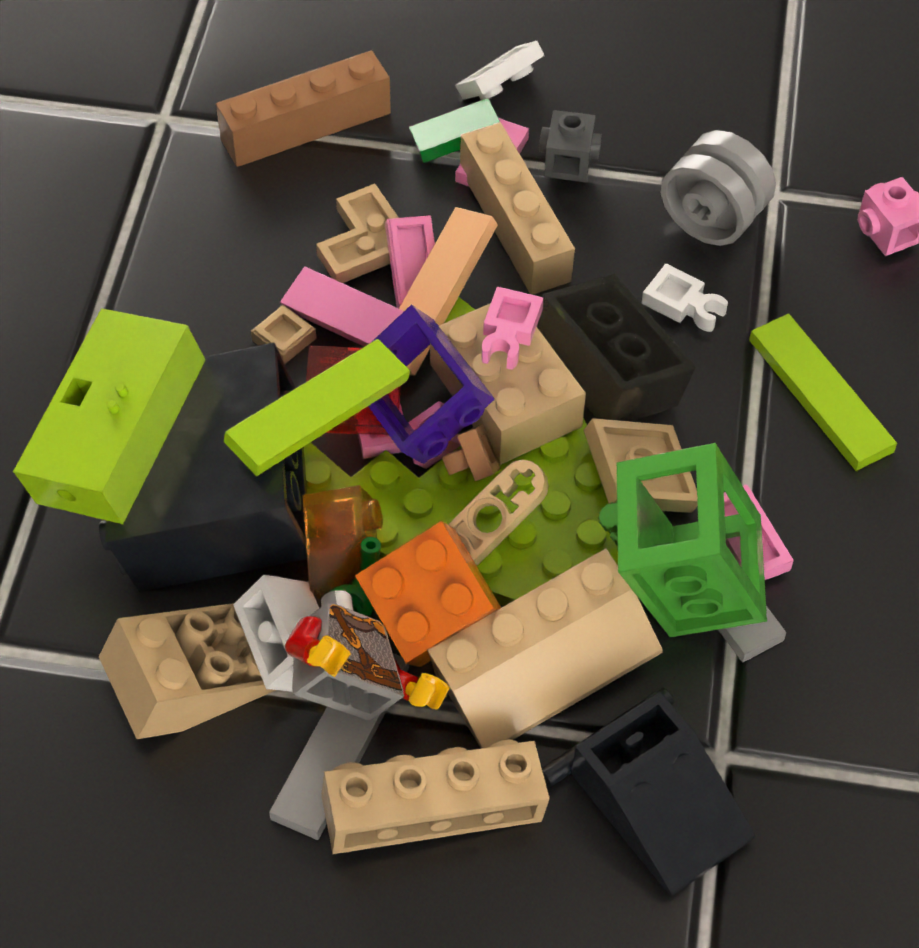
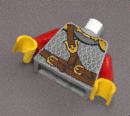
M338 590L325 594L321 598L322 607L310 616L302 618L296 624L285 643L286 652L294 658L293 695L368 721L375 718L401 698L409 701L414 706L423 707L427 705L437 710L449 691L447 683L434 675L422 673L420 678L401 670L393 656L384 625L376 619L353 611L352 597L346 591Z

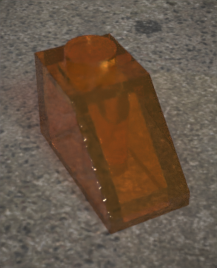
M360 485L303 495L310 591L319 599L333 588L349 584L360 568L361 541L366 537L377 538V529H382L383 517L380 504L377 499L374 500Z

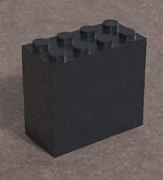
M275 343L204 357L205 362L124 524L107 520L100 521L99 533L104 549L112 551L117 559L121 573L130 577L139 592L312 558L304 447L256 476L224 443L225 431L296 389Z

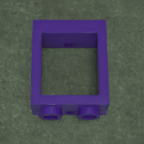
M411 304L373 341L379 339L405 366H408L431 344L463 387L415 431L387 394L368 407L400 451L425 464L429 459L440 455L447 448L448 442L465 426H469L479 420L485 408L495 398L434 319Z

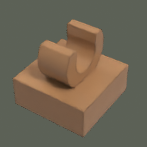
M483 424L457 435L462 448L447 453L442 457L449 475L470 467L475 481L491 476L501 469Z

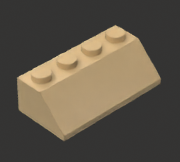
M607 549L591 556L428 649L435 674L449 686V697L481 748H488L502 740L517 738L663 653L662 647L637 595L619 574L618 565Z

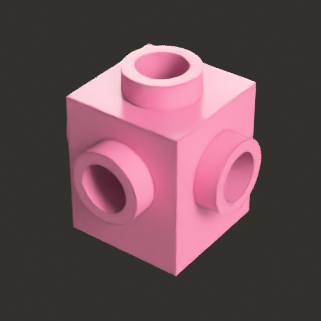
M903 177L887 183L875 184L868 190H865L857 221L862 232L871 237L885 256L919 243V193L914 191Z

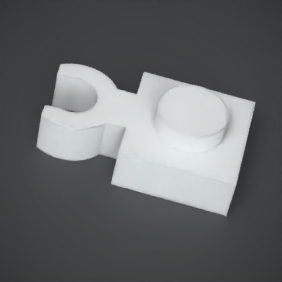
M668 264L662 267L643 291L641 302L645 306L679 323L688 315L694 319L695 324L700 329L708 332L714 330L716 317L707 312H715L724 317L728 306V301L720 295L703 294L704 282Z

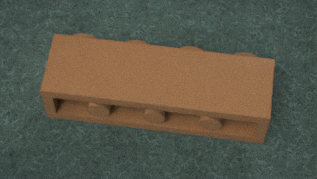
M371 50L216 103L220 139L236 167L391 114L390 77Z

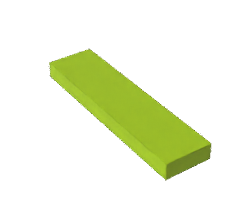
M789 313L751 330L749 341L855 471L894 453L897 442Z
M376 339L225 431L224 443L258 476L407 382L410 370L379 339Z

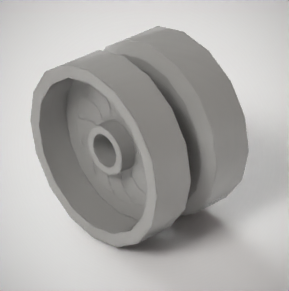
M714 130L702 134L662 179L660 193L666 210L674 222L686 233L704 243L722 246L734 243L750 226L753 219L774 197L776 181L773 169L764 155L748 140L732 132Z

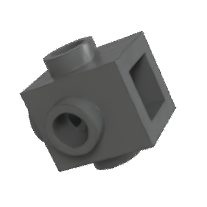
M553 110L550 127L542 126L539 142V152L546 153L544 177L587 182L590 159L599 160L602 134L594 133L596 115Z

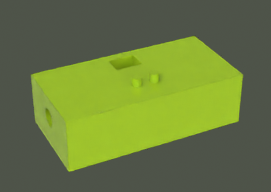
M101 308L13 471L36 504L124 524L205 362V358L188 325Z

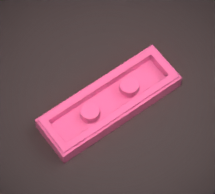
M305 266L280 301L282 305L286 306L296 315L364 347L370 344L404 312Z

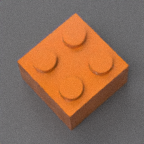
M443 521L438 522L355 575L405 663L421 667L431 661L428 649L501 608L457 532Z

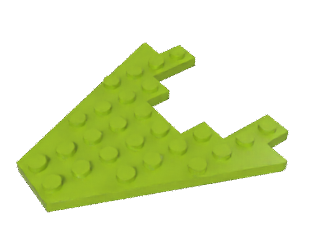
M458 297L444 323L475 309ZM584 418L581 428L501 464V469L495 474L475 481L470 467L449 475L443 459L421 477H417L387 450L383 451L355 475L350 477L311 442L304 446L310 537L360 555L361 541L366 537H375L381 543L380 559H382L438 522L443 521L449 524L506 466L514 461L528 460L538 465L547 476L549 484L547 495L477 566L498 603L506 606L604 549L608 550L618 565V545L613 542L609 531L604 530L598 519L602 507L604 508L609 503L584 433V429L587 426ZM520 473L514 479L518 487L509 497L504 495L502 491L495 497L503 501L513 513L518 506L510 500L520 491H524L528 495L534 491L535 487L531 481L535 474L533 473L531 476L525 477ZM495 506L484 507L476 517V525L479 531L485 533L498 529L502 521L501 511Z

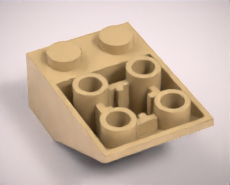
M234 603L117 619L99 655V659L136 739L185 731L276 691L266 689L235 611Z

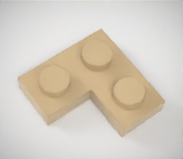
M376 184L336 198L337 211L350 231L317 243L316 249L318 258L331 278L345 283L390 264L385 223L387 219L399 217Z

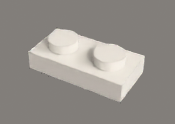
M538 41L516 46L455 86L463 100L479 96L480 100L489 99L503 90L501 83L510 78L511 81H516L534 70L531 64L543 57L544 53Z

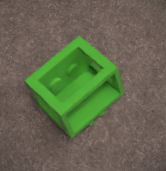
M711 443L616 462L617 502H611V504H606L604 508L602 507L598 517L599 523L605 531H609L610 538L618 545L619 574L668 636L676 637L767 622L761 514L717 444ZM696 470L698 522L672 526L641 481ZM724 491L739 514L725 517ZM740 536L741 566L726 545V539Z

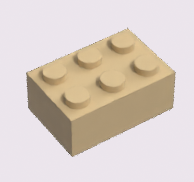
M487 304L441 324L439 327L495 398L485 408L481 418L472 425L473 427L481 424L484 425L498 463L501 465L581 428L586 393L537 327L530 346L519 343V359L514 369H507V353L503 351L494 352L490 356L488 364L482 363V342L487 336L483 335V327L490 304ZM430 344V365L451 395L454 396L463 385Z

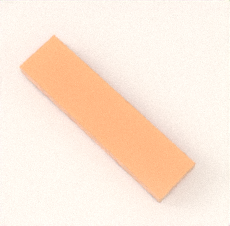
M455 207L399 309L405 311L412 304L434 319L438 326L444 324L498 226L493 216ZM430 345L406 366L410 370V375H416L430 350Z

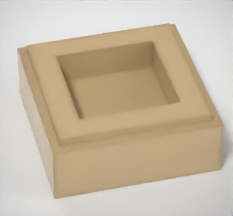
M282 305L251 330L252 341L258 346L275 343L284 364H286L316 339V329Z

